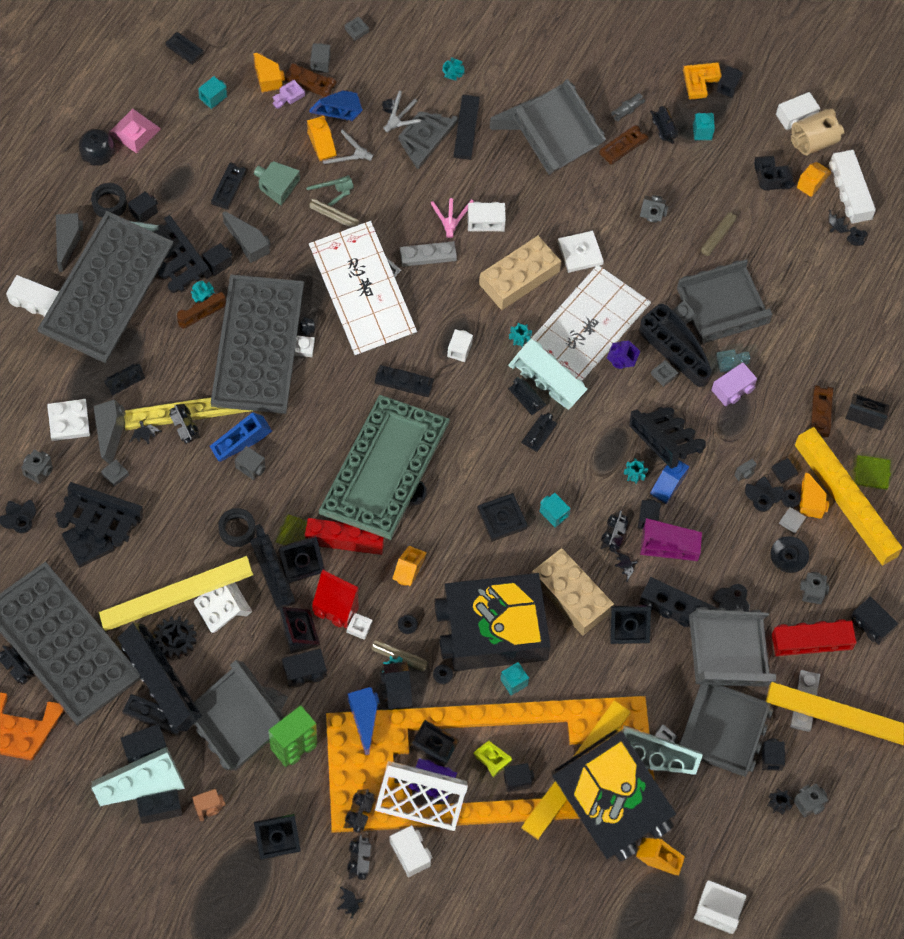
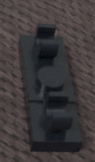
M379 365L375 378V384L428 398L434 383V378Z

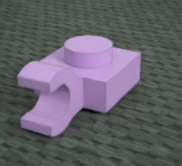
M293 80L280 88V94L273 97L275 100L273 105L278 109L286 101L292 104L304 97L305 91Z

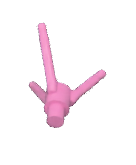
M453 198L449 199L448 218H444L436 204L432 201V207L441 219L443 226H445L446 237L453 238L459 221L468 211V204L455 219L453 218Z

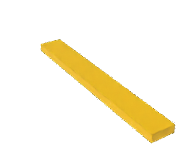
M771 682L769 685L767 703L904 745V723L774 682Z
M613 701L575 755L616 728L621 727L631 712L616 701ZM556 781L522 825L523 830L538 840L567 801Z

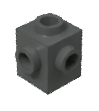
M645 195L640 217L647 218V221L653 223L661 221L662 216L666 217L668 206H665L666 200L658 195H652V197Z
M34 449L24 459V464L21 467L23 475L40 484L45 476L48 477L52 472L51 457L43 451L38 452Z
M819 572L807 573L805 579H802L800 584V590L803 591L802 601L821 605L829 591V583H826L827 576Z
M817 783L811 787L809 784L804 786L793 800L804 818L812 813L815 815L821 813L828 801L825 790L821 787L819 788Z

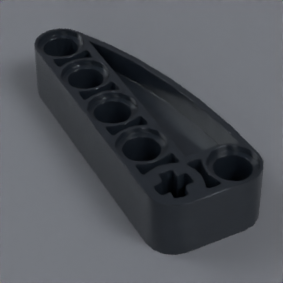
M665 304L656 305L641 319L640 335L696 386H706L709 383L712 371L701 345L687 325L672 309Z

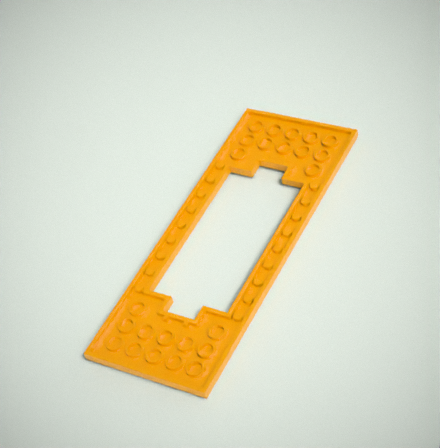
M646 696L377 710L369 755H365L352 712L326 713L332 833L353 831V828H343L345 816L351 809L354 794L357 790L368 789L370 793L375 795V801L370 813L365 811L362 813L368 816L364 830L361 831L405 829L411 825L413 828L437 827L375 811L387 762H394V754H409L408 731L419 730L424 720L440 729L567 722L569 745L583 744L613 701H616L631 712L620 727L621 730L625 725L650 734ZM648 769V771L654 778V770ZM388 777L387 785L390 790L401 785L400 783H395V778ZM409 785L405 787L411 796L412 789L408 788ZM403 788L393 793L398 803L408 798ZM390 795L382 799L381 807L390 808L395 805ZM542 799L462 803L456 826L525 822ZM410 800L400 806L405 813L415 810ZM567 800L553 820L580 818ZM446 804L433 805L437 813L448 808ZM430 806L420 811L424 818H430L435 815ZM450 811L440 816L444 823L452 824L453 815Z

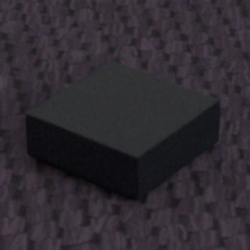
M789 458L773 465L771 468L781 484L798 475Z

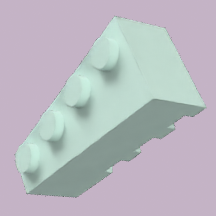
M533 339L529 340L508 365L512 369L517 367L521 370V375L524 378H532L539 389L548 390L549 396L568 410L587 390L581 380L572 376L568 368L561 366L552 354H548L542 345Z
M623 726V733L647 769L696 774L702 758L701 752L631 727Z
M167 747L92 781V790L100 806L175 789H184V782Z

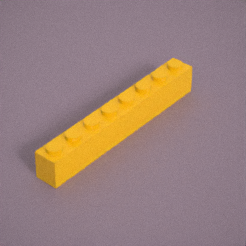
M815 427L798 435L795 443L796 448L883 566L897 558L902 550V546Z

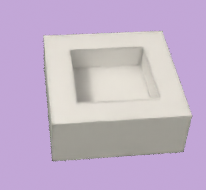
M297 336L295 356L313 357L315 337Z
M354 613L347 628V633L365 640L373 620Z

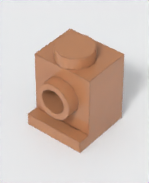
M216 789L192 797L200 822L204 820L203 816H214L225 806L222 794L218 795Z

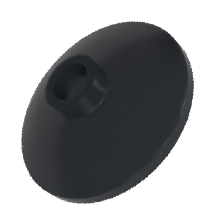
M786 536L775 541L772 545L770 556L773 564L779 570L786 573H796L807 565L809 550L800 539ZM790 555L792 559L789 560L785 556Z

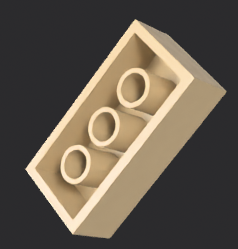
M536 236L480 273L479 285L497 306L503 310L559 273L561 260L539 236Z
M562 548L532 571V574L539 573L541 589L544 595L582 636L609 615L611 606H614V603Z

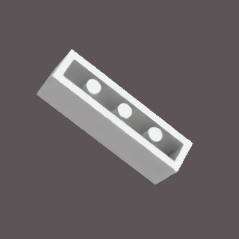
M854 150L834 153L831 161H829V169L835 176L834 182L836 187H839L840 199L845 204L846 216L850 218L851 223L872 220L876 210Z
M16 275L7 291V297L13 306H21L30 313H38L45 317L59 292Z

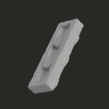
M454 242L400 247L402 267L457 261Z
M800 670L797 690L817 696L820 674ZM793 711L790 728L810 732L813 717Z

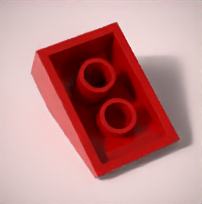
M323 570L312 603L314 614L319 618L331 620L337 627L341 628L343 626L348 628L354 613H357L359 609L358 587Z

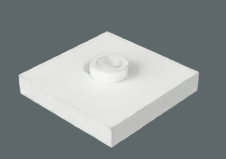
M593 231L558 239V245L568 273L603 265L604 261Z

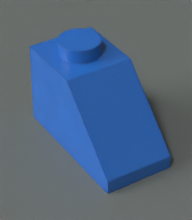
M678 460V466L671 469L666 465L650 494L667 504L686 478L689 466Z

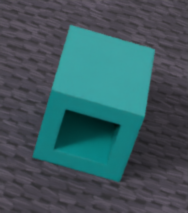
M213 76L198 88L199 98L212 109L227 97V86L222 80H218Z
M695 113L693 122L694 140H712L715 129L713 113Z
M556 493L546 496L540 502V513L555 528L570 515L571 508Z
M519 662L501 672L500 680L512 696L528 686L529 677Z

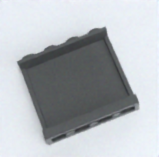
M568 79L525 106L518 107L511 114L549 175L598 147L606 140L603 130L597 126L594 116L588 112L584 100L578 96L574 84L570 83Z
M747 259L743 261L737 260L726 266L721 265L710 271L704 270L693 276H684L678 281L677 291L682 302L685 300L697 315L691 322L701 344L770 323L773 314L770 308L765 309L746 268Z
M699 607L691 613L689 620L696 684L768 687L771 682L775 683L776 674H769L763 619L768 617L769 613H763L761 610L743 612V609L726 611L725 608L708 610L707 607Z
M235 660L230 665L232 669L194 702L202 714V717L195 723L198 734L208 741L209 749L221 759L219 762L226 770L234 771L238 770L270 742L268 730L285 718L246 664Z
M700 684L680 745L701 752V761L746 777L748 771L752 772L756 761L753 760L755 753L758 754L762 742H759L761 735H765L768 727L765 724L766 717H771L774 707L770 706L771 704L721 685Z

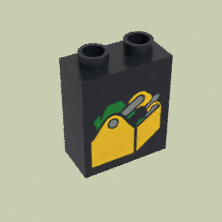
M539 573L445 583L444 597L434 599L437 622L447 621L449 633L439 636L442 659L452 658L454 671L514 665L517 662L523 664L548 661L551 645Z
M620 727L551 771L552 777L606 859L615 855L618 861L622 862L640 849L635 842L647 833H650L653 839H657L674 827L670 818L675 816L676 812Z

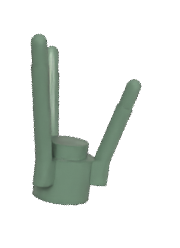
M347 175L337 180L308 186L306 189H317L335 184L337 191L342 192V194L328 203V205L332 206L344 196L350 194L349 190L353 189V182L350 176Z

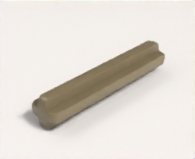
M315 198L309 204L311 209L350 228L359 225V219Z
M729 212L701 248L702 254L710 255L735 222V214Z
M376 639L373 642V651L387 657L392 656L395 660L400 656L403 658L402 662L407 661L408 666L422 672L428 666L427 660Z

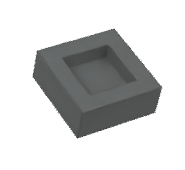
M360 17L345 24V30L355 41L369 33L368 26Z
M685 300L673 309L685 324L697 316Z
M665 360L652 370L651 375L664 387L677 377L678 372Z
M753 458L737 467L734 476L738 481L744 478L749 479L754 475L757 464Z
M114 460L101 471L102 475L114 487L129 476L128 471L117 460Z
M663 724L658 727L653 735L673 743L678 738Z

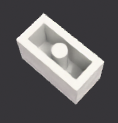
M808 92L779 104L776 115L787 131L792 129L794 122L818 113L820 107L811 93Z
M468 203V231L505 230V203Z
M412 825L390 836V844L408 878L429 868L432 859L429 849H424L421 843L423 839L420 832L414 830Z

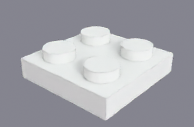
M86 399L47 404L52 441L90 436Z

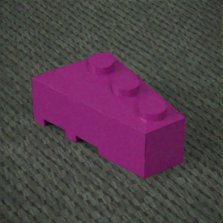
M646 518L642 531L640 555L698 561L701 554L702 532Z

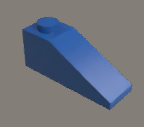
M344 90L319 99L310 109V113L351 121L363 111L357 93Z
M252 412L211 444L210 448L217 460L221 462L242 451L246 446L250 447L258 443L271 433L272 430L264 416Z
M371 687L348 693V702L365 755L370 754L377 705L380 704L377 692L373 693Z

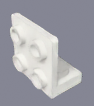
M235 582L202 594L194 600V604L212 633L218 631L236 615L248 616L252 613Z
M707 881L694 919L733 934L738 925V918L746 895Z

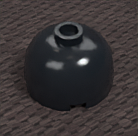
M91 129L86 131L79 140V154L82 160L89 162L90 165H103L108 163L115 154V144L111 135L106 131Z

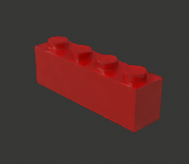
M308 518L305 539L316 536L319 547L382 555L385 537L342 522Z
M844 619L836 620L832 623L819 621L809 625L807 623H798L796 626L782 624L774 627L771 634L775 656L853 650L856 644L853 623Z

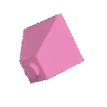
M132 109L109 134L137 153L160 128Z

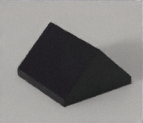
M854 393L845 419L882 430L890 405Z
M316 536L278 547L279 559L288 583L321 574L323 570L325 571Z
M650 605L611 606L608 616L610 644L650 643Z
M279 608L280 620L291 654L320 646L310 609Z
M424 720L409 747L444 767L447 765L459 739Z
M295 814L254 822L260 860L301 852Z

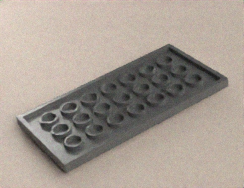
M106 211L39 325L38 332L107 363L170 252L173 241Z
M230 275L211 396V407L287 414L304 281Z
M46 561L0 593V633L13 646L21 659L26 662L35 676L77 726L140 680V674Z

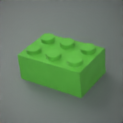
M299 706L268 730L270 748L285 767L289 764L294 765L300 760L302 754L311 752L317 746L316 723L302 706Z

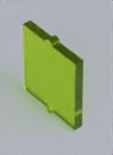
M857 455L856 467L854 469V472H856V485L888 490L889 477L891 476V460Z
M288 514L283 526L280 527L281 531L276 542L287 545L305 539L307 521Z

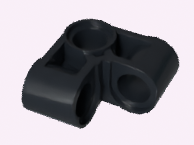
M774 155L755 157L754 167L761 189L769 191L790 189L795 186L791 166L776 167Z

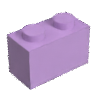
M741 363L714 381L712 391L725 406L730 403L735 404L745 393L749 394L755 389L757 378L744 363Z

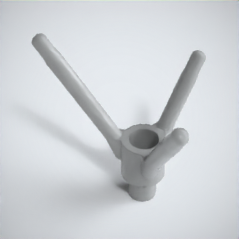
M401 90L398 91L390 119L383 127L387 133L396 127L421 122V119L403 122L400 120L417 102L416 99L396 116L402 93Z
M341 130L344 137L356 148L354 155L324 160L323 164L359 158L371 161L373 154L367 152V149L359 146L344 130Z

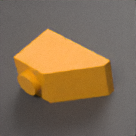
M254 53V64L261 92L280 89L282 81H285L283 70L280 71L279 65L259 53Z
M321 116L307 120V133L319 161L335 157L336 151L325 117Z
M818 162L812 163L800 176L797 188L812 197L832 172Z
M805 473L802 480L799 513L807 517L822 519L824 512H828L829 501H826V492L809 473Z
M408 546L398 559L392 579L401 585L411 586L418 575L427 552Z
M642 838L636 857L651 867L679 876L685 856L662 839Z

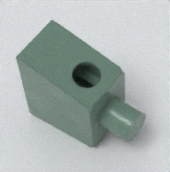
M271 162L267 169L258 165L254 171V175L260 178V190L281 206L300 181L299 170L277 162Z

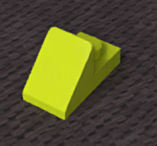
M489 740L473 752L476 759L488 767L492 777H495L512 761L508 754Z

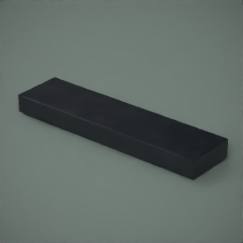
M462 95L453 158L467 160L472 158L480 101L478 96Z

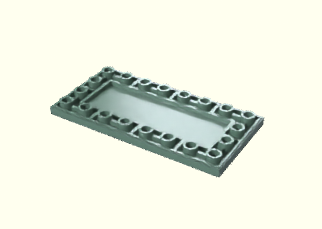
M379 395L319 509V514L391 540L450 419Z

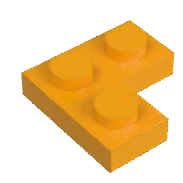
M719 63L689 65L683 68L689 99L707 98L705 83L718 82L721 78Z

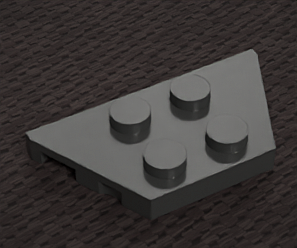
M419 111L412 120L421 119V122L409 124L399 135V141L417 169L422 166L458 122V117L446 118L442 117V114H429Z

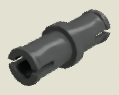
M638 93L630 100H625L620 107L611 112L612 116L616 114L613 119L619 121L625 115L633 113L635 108L645 103L644 98L640 100L643 96Z

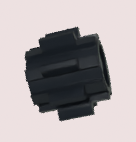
M777 788L774 794H769L768 797L771 800L767 806L772 807L773 813L779 812V814L784 815L786 810H791L790 802H792L793 797L788 796V790L783 792ZM779 799L783 800L781 804L777 803Z

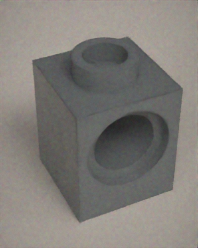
M323 43L312 44L311 71L329 72L330 45Z
M246 446L236 457L235 468L254 480L265 471V458Z

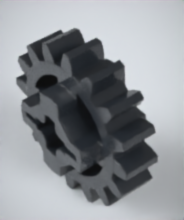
M170 616V621L168 622L163 619L164 625L158 624L157 629L159 631H154V637H156L154 639L163 654H169L170 659L174 655L178 659L181 657L180 654L188 656L187 650L193 651L192 644L197 643L194 638L197 636L196 631H193L194 625H188V619L182 622L181 616H178L177 620ZM183 628L184 630H186V632L188 633V635H187L186 633L182 632L181 629ZM162 640H164L165 643H168L169 647L165 646Z

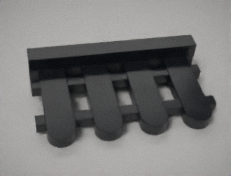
M168 215L164 218L166 225H159V230L154 233L173 241V246L166 259L175 253L178 257L167 264L164 261L158 271V275L161 279L169 277L172 279L168 283L170 292L176 293L180 290L182 293L185 291V286L194 280L200 281L201 275H204L206 279L213 275L171 215ZM174 234L176 238L172 240L170 236ZM192 261L195 263L194 266L190 265ZM186 266L188 270H186L178 277L174 275L176 272H178Z
M659 407L657 411L648 414L645 412L641 413L638 409L631 411L629 426L671 469L678 466V458L685 459L687 455L695 452L703 453V450L706 448V441L704 439L694 440V429H683L685 425L683 418L673 419V408Z
M70 482L67 487L68 497L65 496L64 498L65 505L62 511H57L55 518H58L57 525L60 528H66L72 523L75 524V530L78 534H85L90 529L94 531L93 535L96 540L101 541L108 535L112 537V544L115 547H120L124 541H129L130 536H128L131 527H136L137 523L141 522L143 506ZM78 507L84 509L79 519L73 517ZM96 513L102 515L97 525L91 523ZM117 520L120 522L116 530H111L110 527L113 521Z
M255 525L257 537L251 539L250 544L277 610L281 607L296 604L269 535L265 534L262 525Z

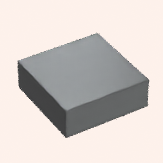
M789 507L779 524L796 534L806 516Z

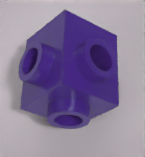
M630 341L615 342L610 347L607 359L618 369L634 367L640 350Z

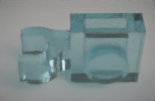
M734 349L716 353L720 372L730 371L741 363L745 365L750 364L749 352L736 354Z

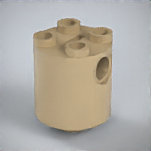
M825 109L792 124L791 141L795 148H798L803 155L807 156L840 142L844 129L841 124H838L835 111L833 109Z

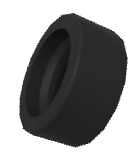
M104 183L96 187L92 192L93 210L99 217L103 218L106 211L120 216L126 210V195L121 186L115 183ZM106 194H115L120 198V202L111 208L100 206L98 200Z
M232 508L227 510L218 522L219 535L222 541L229 546L242 547L247 545L256 533L255 520L252 514L245 509ZM240 518L247 521L249 529L245 535L233 537L227 534L226 524L232 519Z

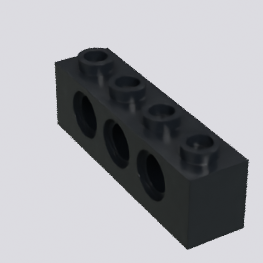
M650 577L639 601V604L642 606L650 605L651 610L660 613L664 618L678 621V624L683 627H690L689 615L696 611L697 608L717 609V607L653 577ZM662 597L666 602H659L657 598ZM675 606H681L684 610L678 611Z

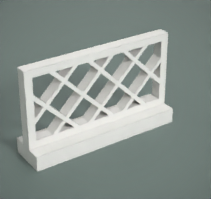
M388 761L375 811L455 831L468 784L465 780ZM388 777L398 779L401 785L390 790L387 785ZM410 783H416L420 791L410 796L405 786ZM403 788L408 798L398 803L393 793ZM435 788L440 793V796L430 801L425 791ZM423 793L428 803L417 808L413 798ZM451 793L458 794V802L450 806L445 796ZM390 795L395 805L390 808L381 807L382 799ZM443 798L448 808L437 813L433 803ZM410 800L415 810L405 813L400 806ZM430 806L435 815L430 818H424L420 811ZM450 811L453 815L452 824L444 823L440 816Z

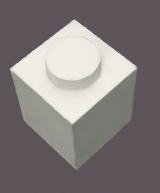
M455 329L448 347L447 357L465 362L472 346L473 335L467 331Z

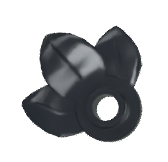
M764 476L757 481L755 486L746 484L745 494L747 498L753 501L755 509L766 512L771 508L772 504L778 503L781 500L783 487L772 488ZM763 501L766 505H761L759 502Z
M32 500L26 501L23 506L8 501L6 515L0 516L1 526L6 529H14L17 533L21 534L28 532L32 528V519L36 514V508ZM21 523H26L23 527L19 526Z
M734 584L730 588H721L713 596V600L720 603L719 608H725L726 611L743 609V612H749L750 605L746 600L747 589L741 584ZM736 590L741 591L740 597L734 595Z

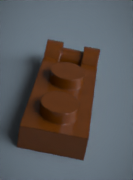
M293 63L284 76L285 81L291 82L295 80L301 88L323 97L329 96L331 88H334L337 83L331 77H324Z
M634 125L601 148L599 154L612 165L639 145L646 143L649 137L642 133L637 125Z
M222 292L213 294L207 300L194 304L187 311H178V326L180 328H187L224 308L226 305L225 295Z
M814 385L810 429L815 427L820 436L829 437L833 387H827L826 389ZM819 395L826 396L825 400L819 399Z

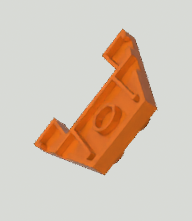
M0 693V755L33 760L46 741V737L54 729L58 719L65 711L59 703L48 702L43 721L3 714L8 696L6 693Z

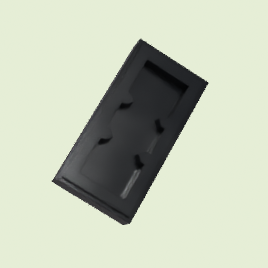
M176 32L165 42L166 47L192 65L204 54L203 49L179 32Z

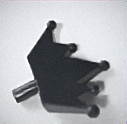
M829 209L828 223L832 226L829 232L832 233L834 230L839 233L850 232L847 229L848 225H843L845 217L836 219L837 214L832 216Z
M140 421L141 428L134 430L129 442H132L134 438L140 442L142 437L147 441V444H150V434L155 437V431L161 433L162 430H158L152 425L144 426L143 421Z
M615 552L619 556L616 559L620 560L618 564H615V567L624 570L622 574L627 575L626 582H628V579L634 572L632 565L637 564V560L631 562L629 556Z
M341 886L340 889L343 890L344 895L340 899L345 901L337 909H347L348 911L345 914H351L350 918L353 919V916L359 910L357 903L363 902V898L356 900L354 892Z

